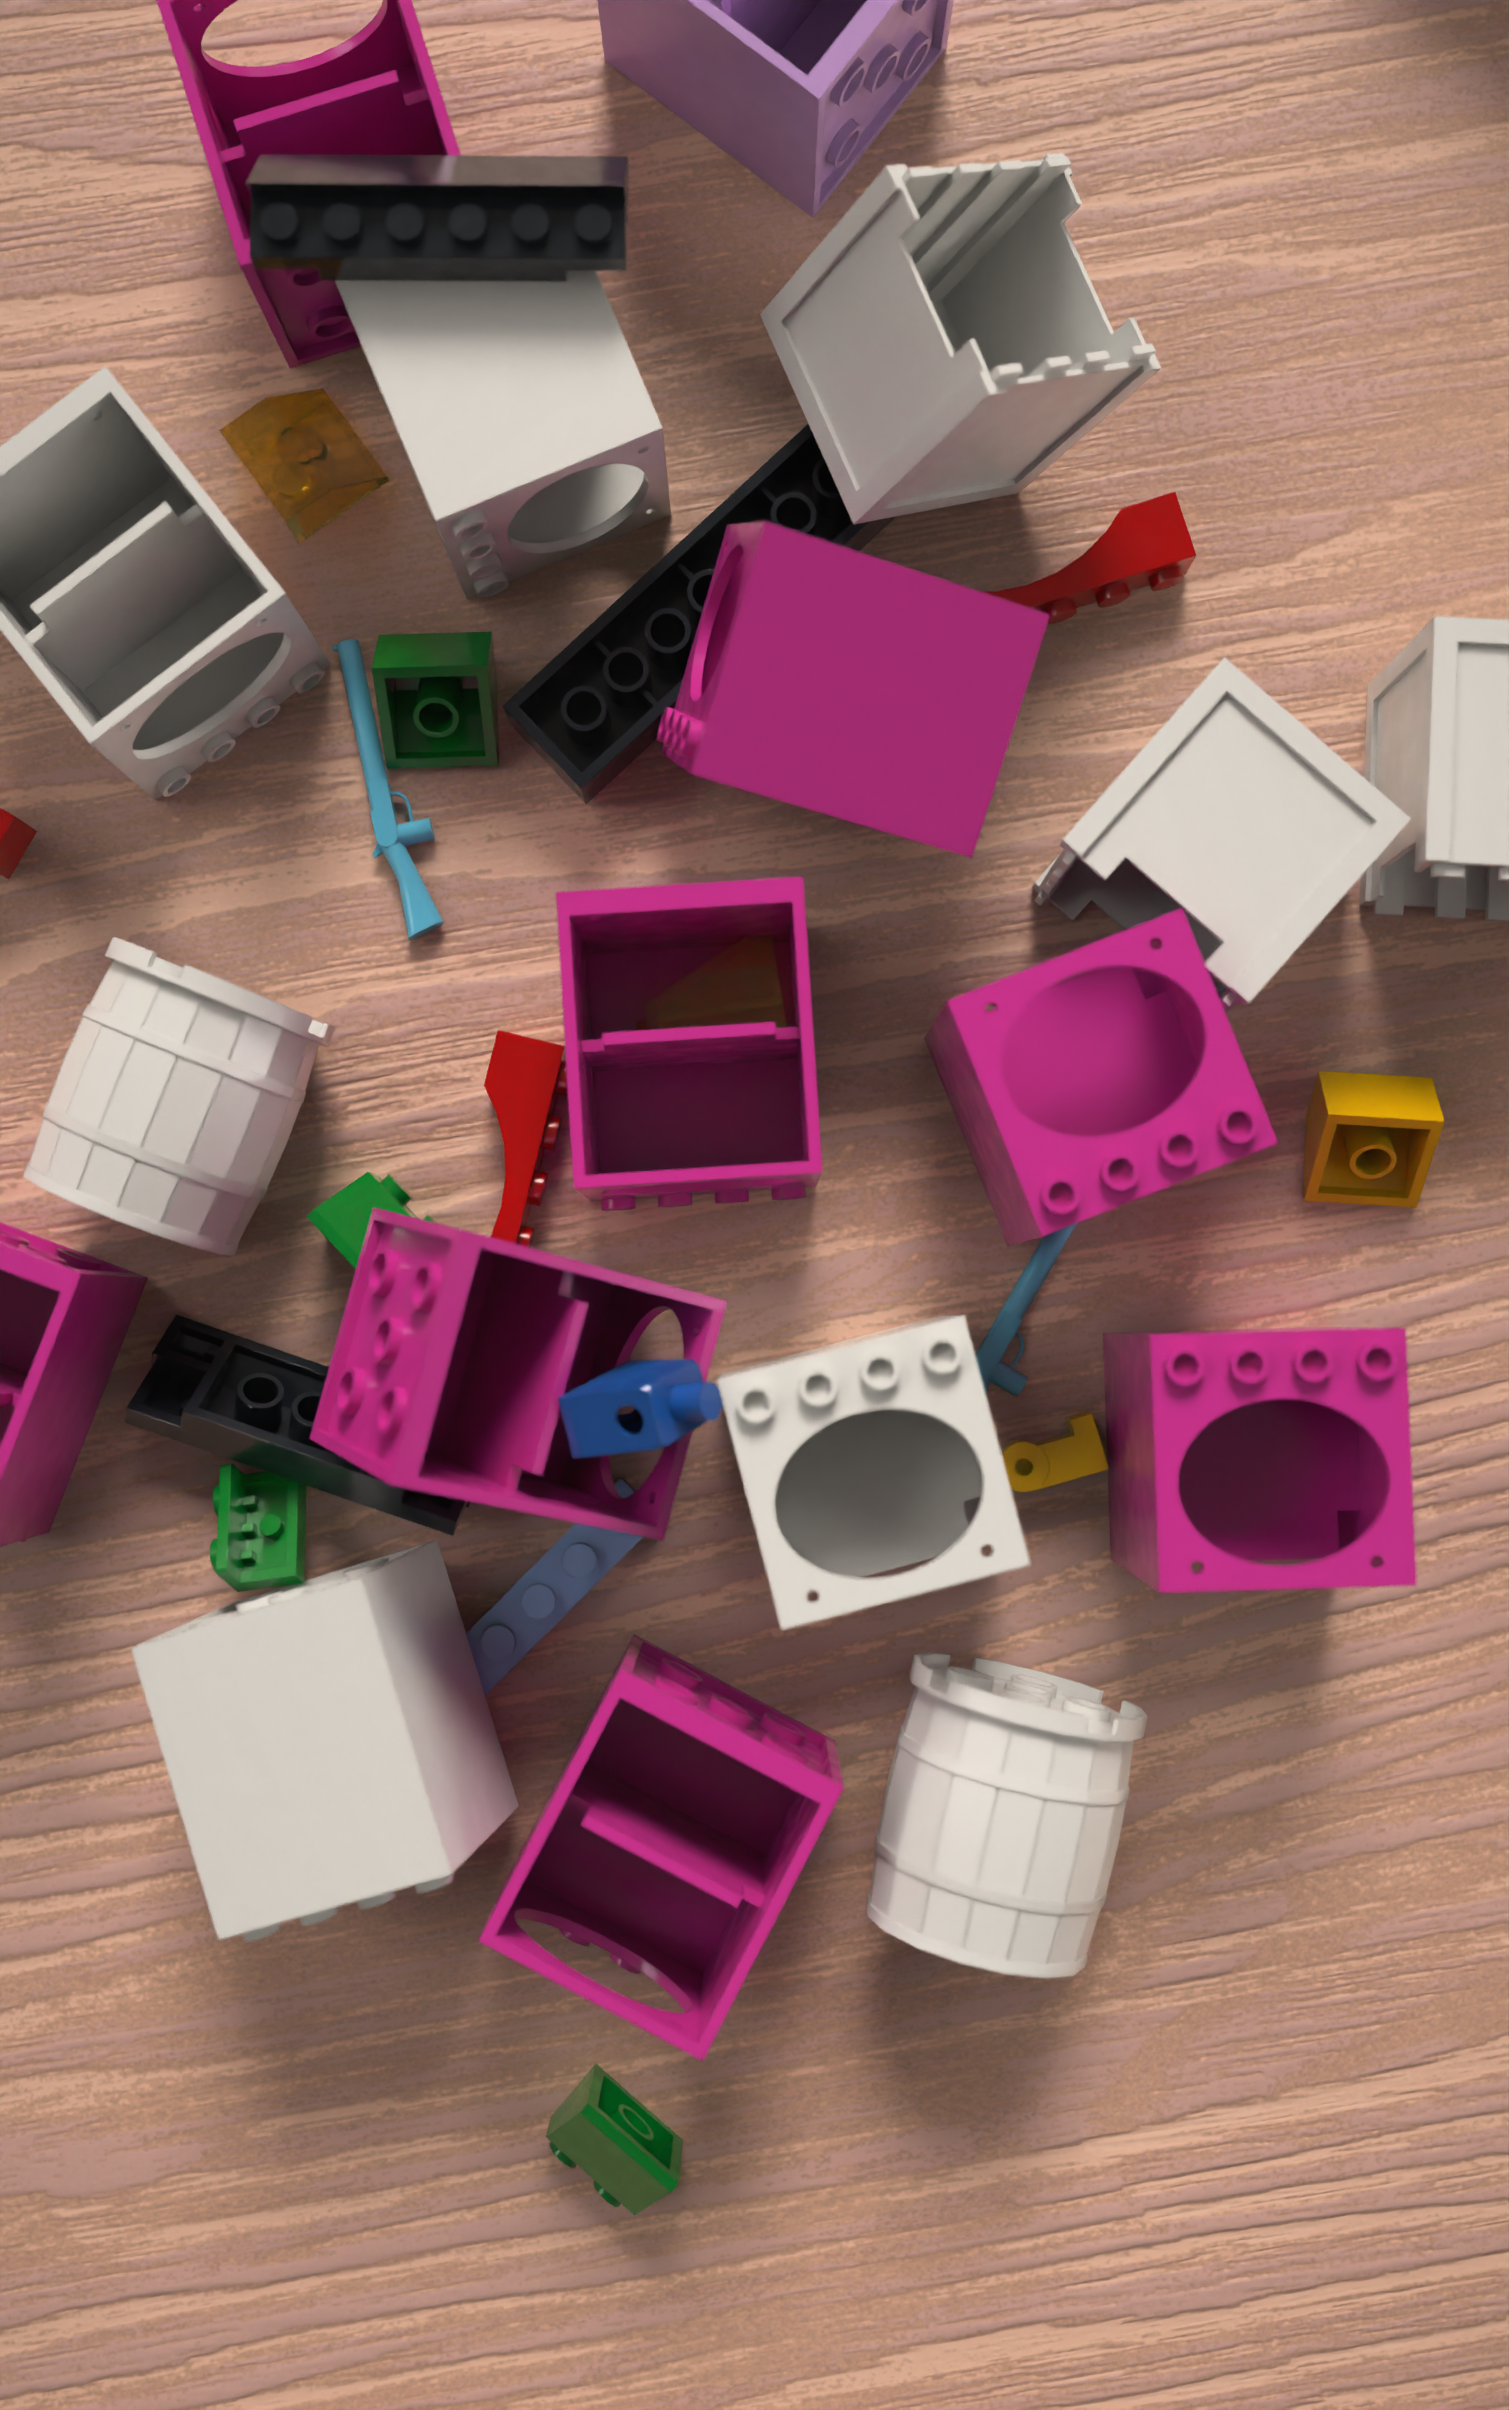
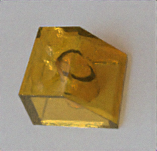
M323 388L266 397L219 430L234 456L298 544L389 481L387 475Z

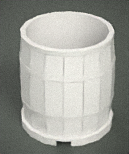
M112 937L105 957L112 959V962L90 1004L84 1010L83 1017L64 1057L49 1100L46 1102L41 1127L30 1162L26 1166L23 1177L61 1198L121 1223L190 1247L220 1255L235 1256L239 1246L238 1243L260 1200L264 1198L267 1192V1187L286 1147L300 1106L304 1102L306 1086L319 1044L328 1047L335 1028L326 1023L322 1024L314 1021L313 1017L188 965H185L184 968L157 957V953Z
M929 1652L914 1655L910 1680L915 1685V1689L904 1723L901 1725L897 1736L898 1741L887 1780L879 1826L876 1830V1850L871 1888L866 1902L867 1917L883 1931L918 1949L961 1964L1003 1974L1037 1978L1074 1976L1085 1968L1086 1953L1100 1909L1103 1907L1107 1897L1106 1891L1118 1848L1126 1800H1128L1129 1795L1128 1781L1133 1742L1144 1737L1148 1716L1140 1707L1122 1700L1120 1713L1109 1707L1101 1705L1104 1691L1045 1672L975 1657L972 1670L961 1667H948L951 1656L949 1654Z

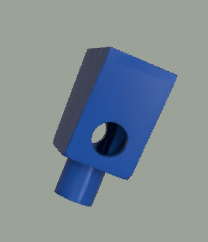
M694 1359L627 1361L558 1398L573 1458L654 1450L666 1447L706 1422L716 1420L721 1413L723 1403L719 1387L713 1382H703L700 1366ZM622 1406L634 1407V1411L628 1414H618Z

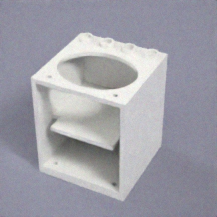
M567 270L566 282L335 280L367 362L466 599L478 595L480 598L494 596L505 590L511 580L671 515L663 428L596 271Z
M106 366L0 446V630L90 745L154 800H157L162 795L168 797L179 792L189 783L191 779L190 773L207 760L208 762H214L227 755L235 746V738L251 726L257 728L265 725L277 715L280 710L279 704L296 691L304 693L312 689L321 681L324 676L323 670L330 666L331 663L286 593Z
M965 1315L937 1316L730 1370L721 1373L718 1377L717 1383L781 1630L1031 1565ZM984 1545L992 1547V1552L988 1556L981 1554V1548ZM936 1558L923 1566L901 1574L880 1578H860ZM812 1590L819 1594L818 1599L814 1602L807 1599V1593Z
M437 1540L304 1580V1583L288 1585L229 1603L131 1648L218 1940L242 1934L244 1942L255 1941L280 1930L281 1922L299 1918L302 1926L312 1925L337 1914V1907L357 1901L359 1909H368L393 1899L396 1896L394 1890L415 1885L417 1893H425L443 1887L454 1880L452 1873L519 1807Z

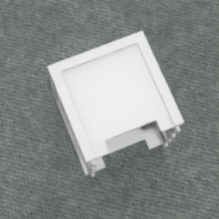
M1064 153L1046 154L1042 160L1021 162V160L1000 161L995 164H959L955 167L942 168L919 167L907 169L905 164L886 166L760 314L853 525L1021 492L1161 369L1153 344L1145 343L1134 317L1129 318L1115 332L1113 331L1064 222L1082 205V202L1070 178L1073 175L1070 168L1071 163Z
M1434 616L1368 684L1364 778L1411 818L1360 877L1359 905L1373 906V915L1402 916L1404 906L1435 908V918L1464 919L1466 910H1485V921L1509 922V620Z
M1224 657L1059 844L1063 851L1032 886L1039 893L1034 901L1040 906L1046 900L1052 902L1072 921L1090 901H1093L1125 930L1183 908L1223 1009L1227 1011L1238 1003L1246 1006L1253 1000L1411 818Z

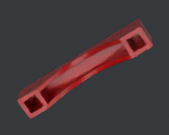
M1176 492L1121 508L1107 531L1082 556L1058 572L1028 585L1000 591L981 592L1050 614L1048 624H1054L1074 616L1077 613L1076 608L1097 602L1100 608L1109 607L1129 598L1131 595L1130 591L1149 585L1152 591H1160L1180 583L1184 579L1183 575L1187 573L1194 561L1196 553Z
M498 1030L484 1087L497 1114L504 1142L505 1182L501 1208L491 1238L531 1248L535 1229L526 1225L531 1205L541 1206L544 1198L548 1173L541 1172L540 1169L545 1149L554 1151L560 1134L562 1118L554 1116L559 1094L568 1096L565 1046Z

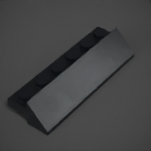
M260 154L245 183L251 195L250 258L255 269H317L322 280L566 282L567 270L626 271L628 157Z
M175 1315L152 1352L151 1369L126 1407L125 1423L451 1536L454 1535L465 1508H469L471 1502L390 1485L312 1441L310 1435L329 1367L179 1315Z

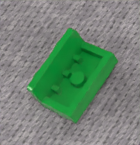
M233 1463L220 1466L219 1485L214 1487L212 1497L214 1511L218 1517L217 1539H214L211 1543L210 1560L215 1573L237 1592L304 1583L307 1486L266 1471L244 1474Z

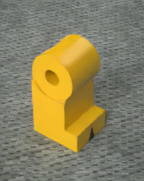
M1084 1411L1065 1417L1069 1429L1068 1433L1034 1443L1024 1439H1017L1004 1444L1000 1451L1010 1488L1019 1492H1031L1108 1470L1109 1467L1093 1413Z

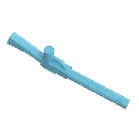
M345 640L332 646V649L339 653L371 807L370 813L373 828L378 842L372 855L374 858L382 854L385 855L399 883L408 939L414 940L437 929L444 923L405 847L435 840L434 829L430 818L414 821L411 805L407 797L400 792L391 791L360 644L358 640ZM393 796H399L406 801L410 822L398 824Z
M1076 1224L1043 1236L976 1352L975 1357L985 1395H987L990 1382L1016 1397L1024 1388L1028 1377L1014 1370L1024 1350L1023 1338L1017 1330L1022 1323L1023 1316ZM1014 1335H1017L1021 1348L1011 1367L1002 1363L1000 1359Z

